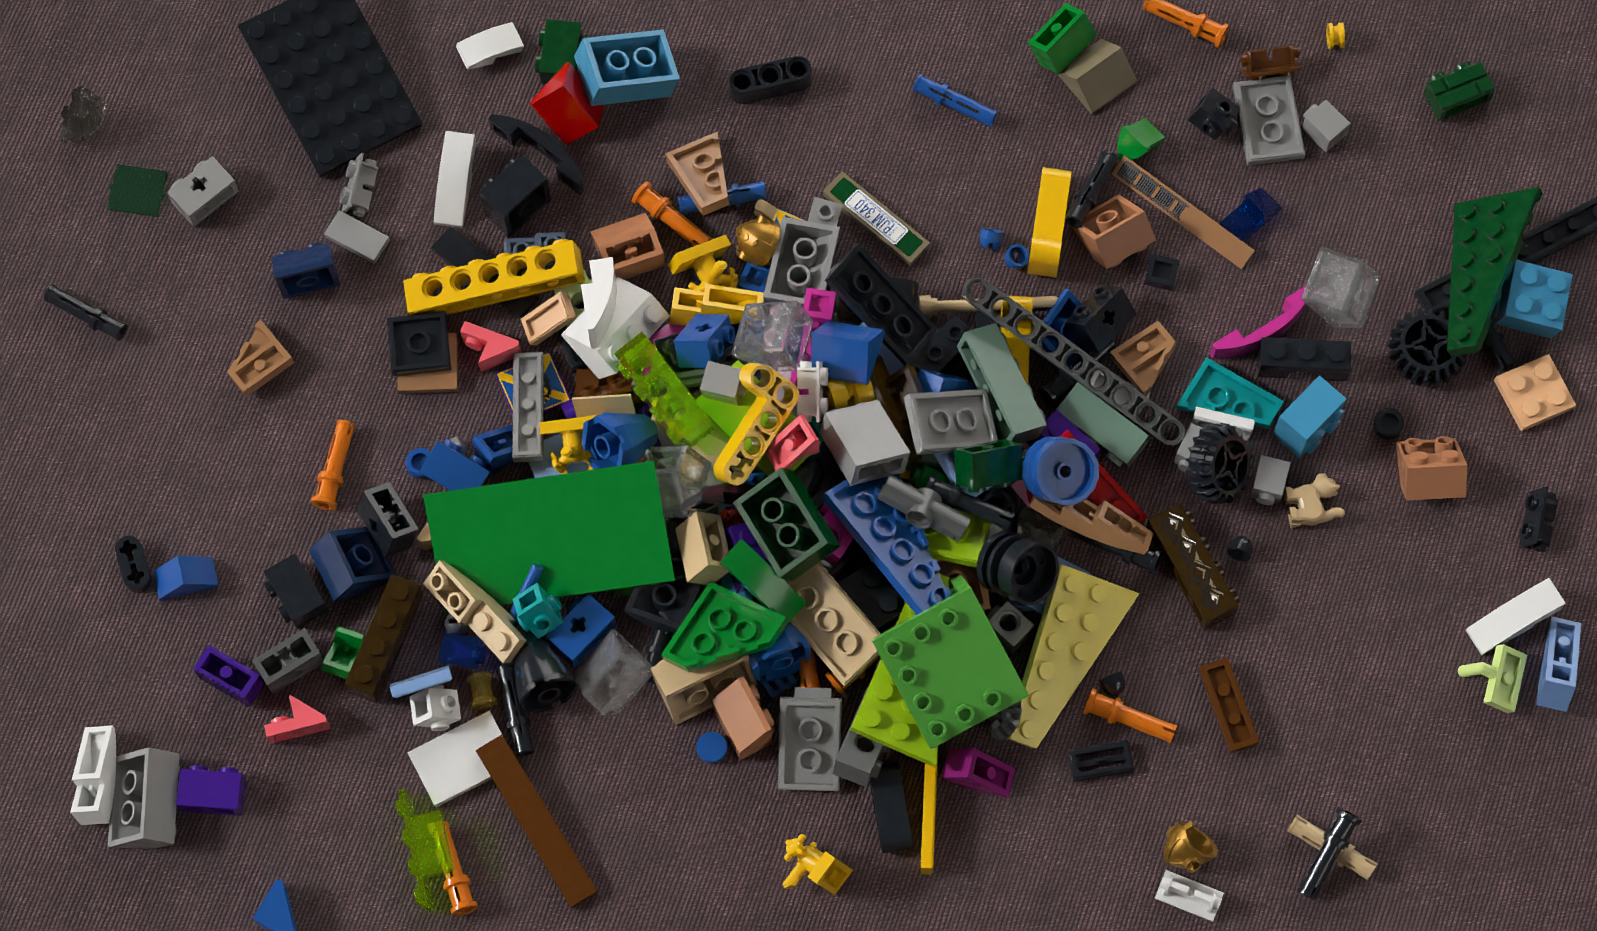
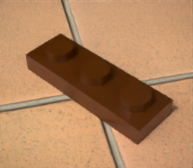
M1228 657L1199 666L1200 677L1229 754L1258 745V736Z

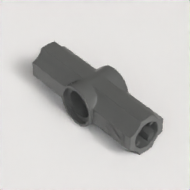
M891 474L878 494L877 499L905 513L907 521L913 526L921 529L930 527L956 542L960 540L970 522L969 517L942 503L941 496L934 490L929 488L916 489Z

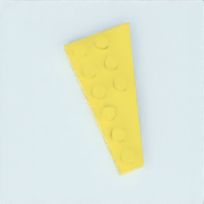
M1059 564L1057 581L1051 593L1047 596L1022 680L1029 696L1021 700L1022 714L1020 722L1007 740L1037 749L1140 593Z

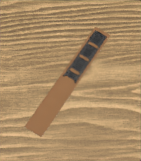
M1125 155L1111 173L1240 269L1243 268L1255 251Z

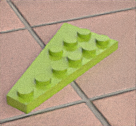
M939 573L943 585L949 588L950 578ZM905 603L895 626L916 615L907 603ZM881 659L850 731L932 767H936L938 746L932 749L928 746Z

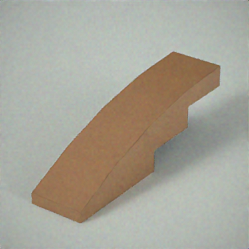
M1032 496L1029 507L1054 522L1083 536L1143 555L1148 551L1154 534L1105 500L1098 507L1087 499L1075 505H1059L1045 502Z

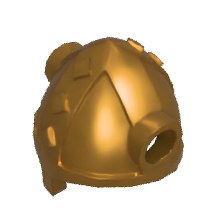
M759 214L757 219L739 225L736 228V237L740 248L738 257L758 267L766 265L778 245L780 237L779 224L770 217Z
M1178 821L1166 833L1168 838L1163 856L1165 863L1170 866L1186 869L1187 872L1192 873L1197 871L1202 864L1217 856L1218 849L1216 844L1208 835L1196 828L1192 821L1188 823Z

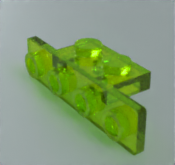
M405 789L398 790L400 799L395 800L399 817H403L406 828L402 829V838L405 846L410 847L412 858L408 859L409 871L412 877L416 876L418 887L414 888L415 900L417 905L422 906L428 913L434 912L428 878L454 871L443 814L441 810H436L415 816L410 793Z

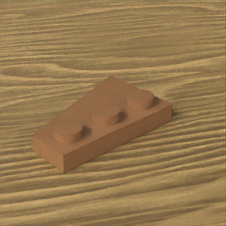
M718 132L665 153L667 163L703 216L729 205Z

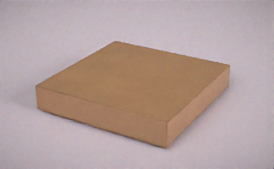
M448 333L452 370L398 376L399 394L458 392L457 333Z

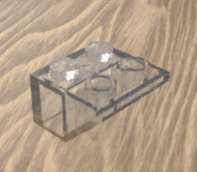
M1320 247L1301 299L1333 328H1362L1380 276L1363 261L1325 247Z
M799 301L746 304L731 354L733 357L748 363L768 365L777 372L797 371V367H800V361H802L813 320Z
M688 445L648 447L642 462L654 460L664 518L691 517L693 511L682 510L681 503L702 491L712 463Z
M612 629L575 675L583 696L604 717L621 714L653 675L650 669L653 666L615 629Z

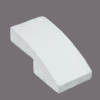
M513 22L477 33L458 42L456 45L467 70L491 65L495 58L519 53L524 47Z

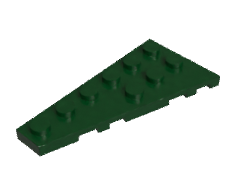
M1539 187L1455 203L1447 351L1451 357L1480 352L1492 322L1490 316L1494 306L1499 304L1503 295L1501 289L1504 281L1509 280L1523 245L1522 236L1525 228L1531 224L1534 217L1532 211L1535 203L1540 202L1543 193Z

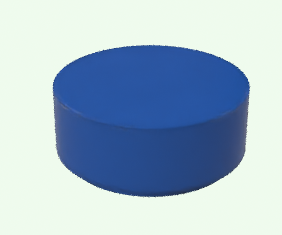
M416 448L407 455L405 465L408 473L413 478H428L419 472L431 453L428 449Z
M716 732L703 734L696 744L698 757L707 764H716L722 761L727 753V743L724 737Z

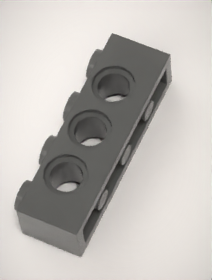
M849 728L835 760L833 774L867 787L871 777L877 779L883 761L879 759L882 752L888 753L890 748L850 731ZM867 747L871 752H863L859 748Z

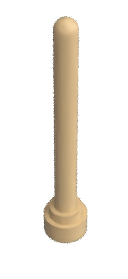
M931 295L918 296V307L929 319H932V316H937L938 312L978 311L966 300L937 301V298H931ZM1033 297V309L1052 308L1058 297ZM1002 300L995 303L993 310H1001Z

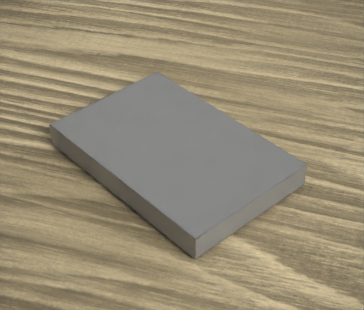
M1291 76L1233 82L1235 103L1240 108L1237 114L1247 166L1304 159L1306 154Z
M986 389L913 393L904 397L916 455L954 452V449L998 440Z
M780 697L778 790H840V777L833 774V769L841 749L842 698Z

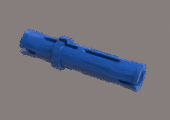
M919 74L912 88L913 91L935 100L934 103L941 106L943 104L988 127L992 126L998 114L997 110H993L972 98L950 89V85L946 83L943 85L924 77L922 74ZM931 88L934 89V90H936V91H939V92L942 93V94H945V95L951 97L952 100H950V99H948V98H946V97H944V96H942V95H940V94H938V93H936V92H933V91L931 90ZM958 101L978 110L979 113L959 104Z
M764 181L741 186L735 183L731 184L732 187L727 188L729 205L735 204L736 207H740L741 203L767 199ZM689 195L678 196L680 213L682 215L699 211Z

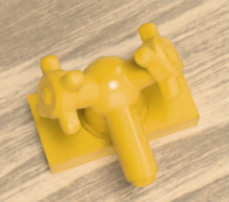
M726 235L680 251L668 263V267L673 275L690 268L694 269L701 283L697 286L690 282L688 287L691 290L704 292L705 283L736 288L738 284V275L735 274V269L730 267L729 275L722 274L727 268V263L725 261H715L716 258L723 256L731 245Z
M598 415L539 422L540 434H562L564 447L560 452L561 457L558 458L554 452L550 453L552 466L558 473H569L566 468L571 463L582 461L589 464L588 470H593L588 461V458H591L592 455L590 451H584L581 442L584 422Z
M800 834L798 838L786 840L787 853L784 859L790 861L793 856H797L798 862L782 883L784 889L796 887L808 871L810 873L807 876L808 878L836 895L853 870L828 852L823 853L818 850L816 842L803 846V842L806 839V836Z

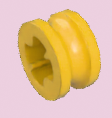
M1343 22L1338 23L1337 26L1327 23L1326 37L1328 49H1333L1335 45L1339 46V48H1344L1345 30Z

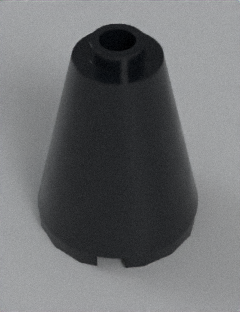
M522 627L517 628L526 639V642L513 659L519 704L522 705L526 712L538 713L553 709L551 703L561 700L562 704L567 702L578 688L573 674L544 636L538 639L530 630L526 632Z

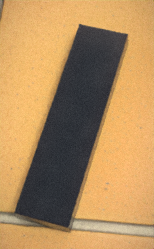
M451 226L431 247L435 254L449 265L456 267L468 265L470 261L476 259H492ZM499 274L491 276L489 283L495 282ZM538 294L499 302V304L521 320L540 298Z

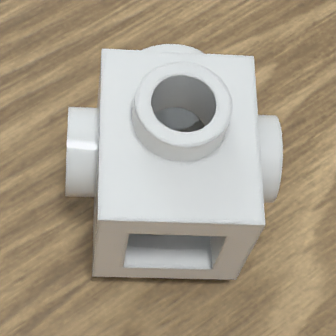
M436 685L409 696L413 726L431 727L432 731H443L450 728L449 724L461 719L457 690L444 689L443 685Z

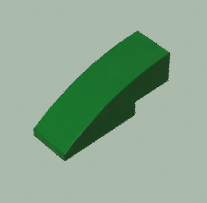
M742 539L719 562L766 608L785 616L788 623L806 605L805 600L784 579L779 578L775 570Z

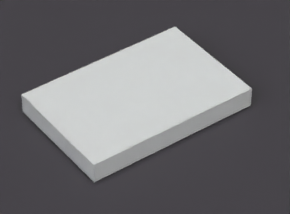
M490 711L407 752L435 808L492 779L475 751L502 734Z

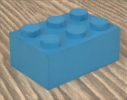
M664 29L583 38L574 55L590 106L670 97L680 80Z

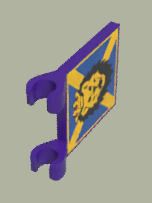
M550 351L544 353V414L562 408L566 419L577 418L573 402ZM512 366L495 373L513 415Z

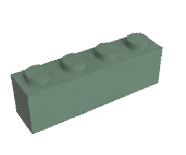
M996 323L964 332L957 348L977 388L987 390L993 421L1002 439L1020 444L1037 439L1047 425L1046 418L1033 398L1031 386L1025 382L1020 372L1018 360L1012 356L1008 348L1007 338L1004 333L1000 332Z

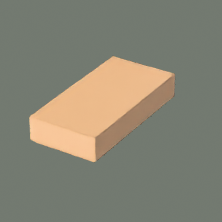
M560 291L521 318L529 344L537 346L577 317L568 292Z

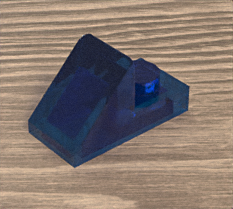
M1259 188L1246 193L1242 204L1223 219L1220 225L1241 241L1246 242L1281 211L1282 207L1263 188Z

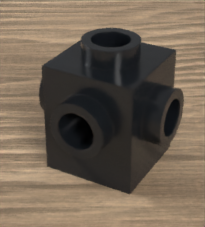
M1212 87L1198 102L1188 121L1199 128L1205 135L1216 140L1223 132L1228 135L1238 122L1234 118L1240 108Z

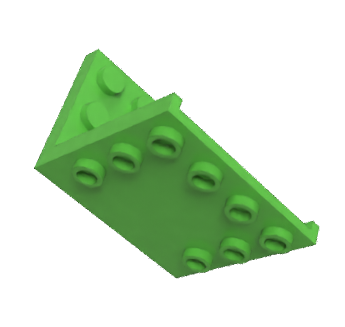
M961 574L950 580L954 587L950 589L952 596L871 639L930 749L1029 696L973 590Z

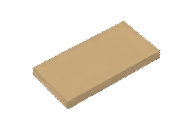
M819 562L794 581L784 579L806 602V605L790 622L806 637L810 647L844 686H849L879 656L871 639L881 633Z

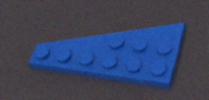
M892 475L901 480L900 476ZM888 476L852 486L846 479L825 492L822 500L916 615L952 596L949 588L943 585L938 573L940 567L937 560H933L928 550L930 544L923 529L910 524L906 519L905 513L877 499Z

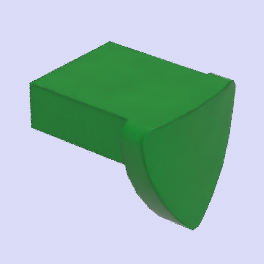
M1146 118L1130 126L1125 125L1122 127L1118 138V158L1121 160L1124 155L1130 160L1139 158L1159 146L1165 137Z

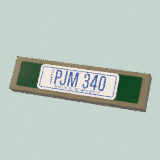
M843 171L823 190L824 197L829 201L842 204L841 210L910 267L930 247L929 241Z

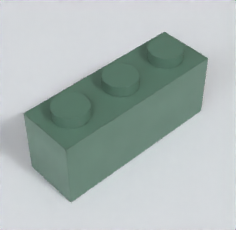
M1079 382L1076 383L1056 409L1075 427L1085 433V436L1097 447L1100 445L1108 451L1106 457L1119 467L1122 463L1130 467L1151 440L1149 435Z

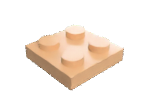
M1549 354L1498 375L1494 379L1521 432L1571 411L1576 407Z

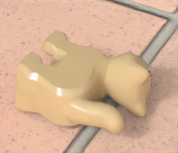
M1322 473L1316 476L1312 484H1305L1295 489L1285 487L1283 491L1285 504H1297L1299 508L1289 507L1290 514H1288L1290 528L1300 527L1301 525L1314 526L1336 517H1344V509L1335 507L1325 511L1320 498L1327 499L1336 496V490L1340 488V485H1337L1335 480Z

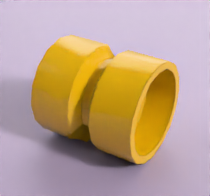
M831 379L828 380L827 386H823V397L828 399V412L833 409H842L861 402L866 403L875 400L871 381H869L868 385Z

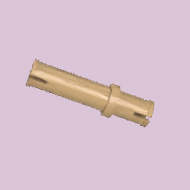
M1297 814L1287 832L1320 850L1324 842V831ZM1349 844L1348 848L1342 849L1335 860L1338 862L1337 865L1353 870L1368 881L1378 863L1360 854L1354 849L1355 846Z

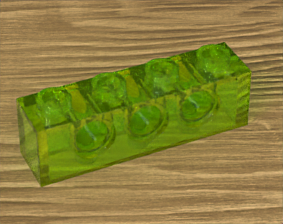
M643 332L639 333L614 353L620 361V364L616 367L627 380L630 378L634 380L636 385L633 387V390L643 402L647 399L652 404L649 411L659 423L664 421L669 429L665 432L675 445L681 443L689 450L717 428L659 350ZM651 366L649 373L642 375L643 370ZM668 388L665 395L658 397L662 389ZM684 410L680 418L674 419L678 411Z

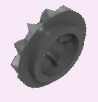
M1021 700L988 718L990 722L988 731L991 733L992 738L1003 741L1016 730L1022 714Z

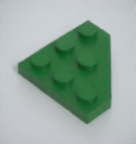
M710 581L661 656L664 661L687 672L696 671L772 648L787 626L788 620L785 616Z

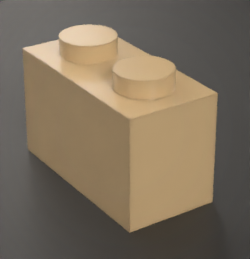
M696 511L675 530L687 582L708 585L710 581L716 583L729 572L719 563L729 550L721 515Z

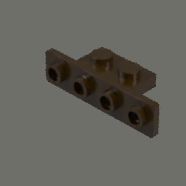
M878 354L870 377L875 400H879L909 449L908 461L918 462L922 459V455H916L904 397L908 394L925 392L914 366L905 365L892 375H889L883 357Z

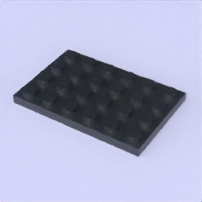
M287 0L237 25L319 178L346 165L351 160H355L361 153L365 155L422 126L420 117L355 0Z

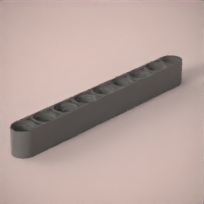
M971 278L964 283L962 294L969 304L1079 382L1152 437L1166 445H1176L1183 440L1185 428L1178 419L987 280ZM976 282L984 287V295L978 300L973 299L969 294L970 286ZM999 300L1005 301L1009 307L1008 313L1001 318L996 316L993 311L995 303ZM1023 318L1030 319L1033 324L1032 331L1027 335L1021 334L1018 330V323ZM1051 335L1056 339L1057 346L1055 350L1048 353L1043 349L1042 341L1046 336ZM1072 353L1078 354L1081 359L1080 366L1075 370L1069 369L1066 364L1067 357ZM1097 370L1101 371L1105 376V381L1100 387H1094L1090 382L1092 373ZM1120 388L1126 389L1129 394L1128 401L1122 405L1117 404L1114 399L1116 391ZM1143 406H1149L1153 412V416L1148 422H1142L1138 416L1139 410ZM1173 423L1177 429L1174 438L1167 440L1163 436V428L1166 424Z

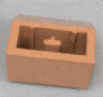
M646 213L590 232L600 259L613 257L616 277L626 280L665 266L662 247Z
M1441 436L1432 440L1409 438L1405 441H1396L1400 486L1406 501L1466 497L1467 463L1456 438Z
M744 676L738 678L712 699V708L740 760L772 745V734L775 733L773 728L775 724L767 709L761 710L760 695L753 682L748 684Z

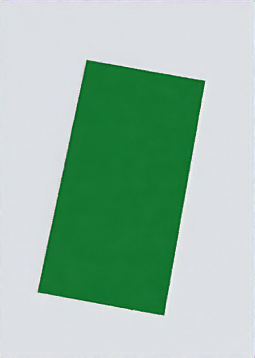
M654 460L423 495L435 563L437 564L439 560L446 562L482 588L500 605L514 603L513 598L519 594L533 563L539 564L544 568L538 580L540 586L549 595L553 593L556 597L675 581ZM444 607V612L448 613L449 611Z

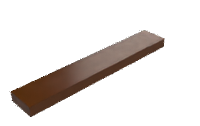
M502 734L475 750L569 906L573 908L598 892Z

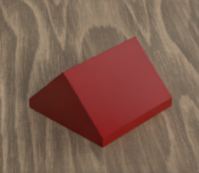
M569 62L529 102L544 122L566 145L598 128L604 105L590 106L581 76Z

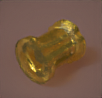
M480 672L466 678V683L470 685L473 699L470 703L471 709H487L498 704L497 698L493 696L491 685L493 680L492 673Z

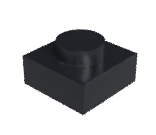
M1151 254L1144 285L1173 291L1180 260Z

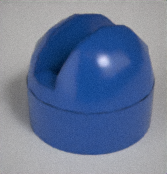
M981 228V246L987 249L988 244L992 243V250L998 249L1002 244L1004 232L991 228Z
M1020 244L1010 246L1004 256L1006 265L1016 270L1023 268L1029 261L1027 248ZM1014 252L1018 253L1016 263L1013 261Z

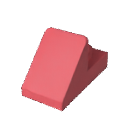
M464 321L460 330L462 340L467 347L476 351L484 349L479 359V367L482 372L512 360L513 353L522 352L520 341Z
M802 414L772 440L765 454L775 471L780 467L790 469L803 456L819 452V439L804 414Z
M289 695L294 718L289 719L288 716L277 717L271 720V724L264 725L266 737L271 744L330 729L325 715Z

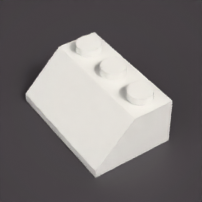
M616 277L617 296L612 321L597 348L591 349L585 310L561 334L598 379L616 374L670 317L651 293L620 277Z

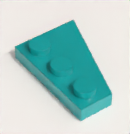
M1206 357L1178 402L1176 409L1195 413L1196 407L1252 419L1255 420L1254 426L1268 429L1284 401Z

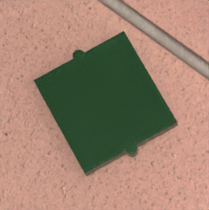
M117 164L113 183L109 185L111 192L107 209L109 211L158 217L162 198L166 196L164 187L167 171Z

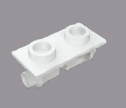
M800 361V367H797V388L809 389V395H799L797 416L804 414L808 422H812V416H816V422H822L824 413L828 412V399L823 398V386L828 385V368L823 367V361H816V367H812V361Z
M1165 870L1155 899L1213 922L1224 893Z

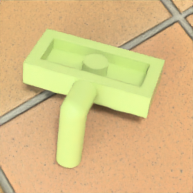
M1504 644L1497 645L1492 666L1484 662L1461 665L1458 668V674L1461 677L1475 675L1488 677L1489 680L1483 703L1503 712L1512 713L1516 709L1527 655Z

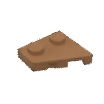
M261 319L254 326L256 331L249 342L245 341L240 350L239 357L233 361L227 371L230 378L246 397L294 364L292 357Z
M1156 321L1110 351V358L1140 393L1147 396L1173 353L1176 341L1161 323Z

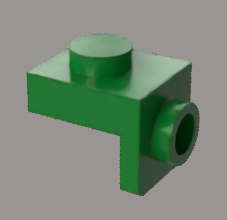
M337 627L334 643L322 663V671L347 679L365 636L354 630Z

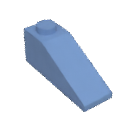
M1551 616L1539 677L1536 705L1567 712L1576 688L1581 623Z

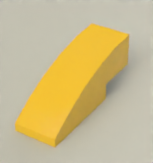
M706 283L704 292L675 287L669 325L686 326L696 314L729 315L731 324L760 318L764 292Z

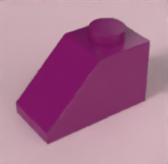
M948 748L941 778L962 788L1008 798L1015 768L975 748Z

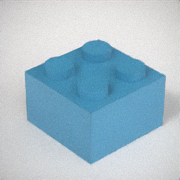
M1516 260L1509 280H1505L1502 286L1501 293L1503 295L1498 305L1495 324L1552 339L1563 330L1573 274Z
M1319 375L1279 416L1273 437L1299 459L1306 452L1311 455L1321 444L1322 441L1320 439L1325 432L1331 434L1341 423L1340 418L1345 413L1343 407L1346 398Z

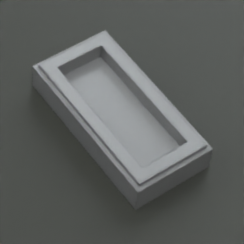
M340 210L324 233L325 238L373 264L377 262L390 241L389 236Z

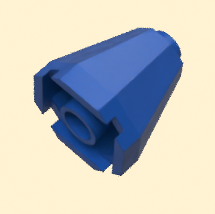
M606 412L584 422L581 444L584 451L590 450L592 457L588 458V461L593 469L633 464L657 443L658 427L654 420L647 415Z
M791 622L787 624L772 648L749 654V664L755 681H761L760 676H765L766 681L772 682L801 669L799 663L801 660L805 659L807 663L812 659L811 649L806 637Z

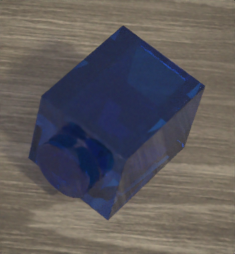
M444 632L438 662L443 665L478 671L479 664L484 665L487 647L483 646V641L480 638Z

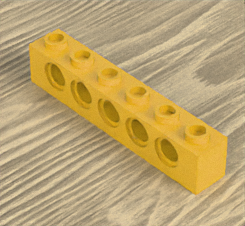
M560 239L554 241L553 245L544 247L530 246L523 252L515 254L501 253L496 258L490 260L476 259L470 261L468 265L460 267L446 266L441 268L439 272L431 274L417 273L412 278L403 280L409 315L444 311L449 315L584 283L585 277L580 249L573 240ZM555 261L551 269L545 270L548 262ZM527 267L526 272L522 276H517L521 268ZM499 274L495 282L489 283L491 276ZM471 281L466 289L461 290L464 282ZM443 287L439 295L433 296L437 288Z

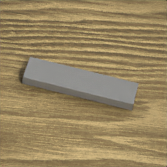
M543 352L513 353V462L543 461L544 434H540L539 422H544Z

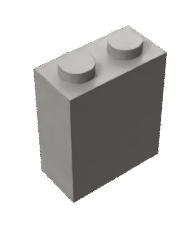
M879 400L866 403L861 402L854 406L833 409L824 413L819 433L851 486L905 471L910 451Z

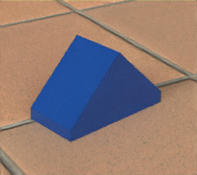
M511 425L473 437L474 453L488 462L486 468L491 470L490 473L492 475L513 461V427Z
M176 556L153 571L159 601L219 587L212 557Z
M282 879L274 882L252 918L258 926L267 931H297L287 887Z

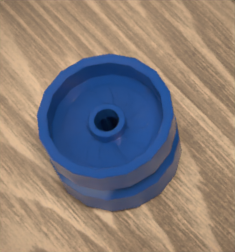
M1060 436L1045 437L1036 441L1026 451L1022 462V478L1026 488L1034 497L1059 505H1075L1085 500L1094 491L1099 478V464L1094 452L1085 443L1073 438Z

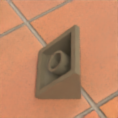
M1100 39L1077 55L1058 75L1092 115L1137 83V78L1122 47L1104 39Z

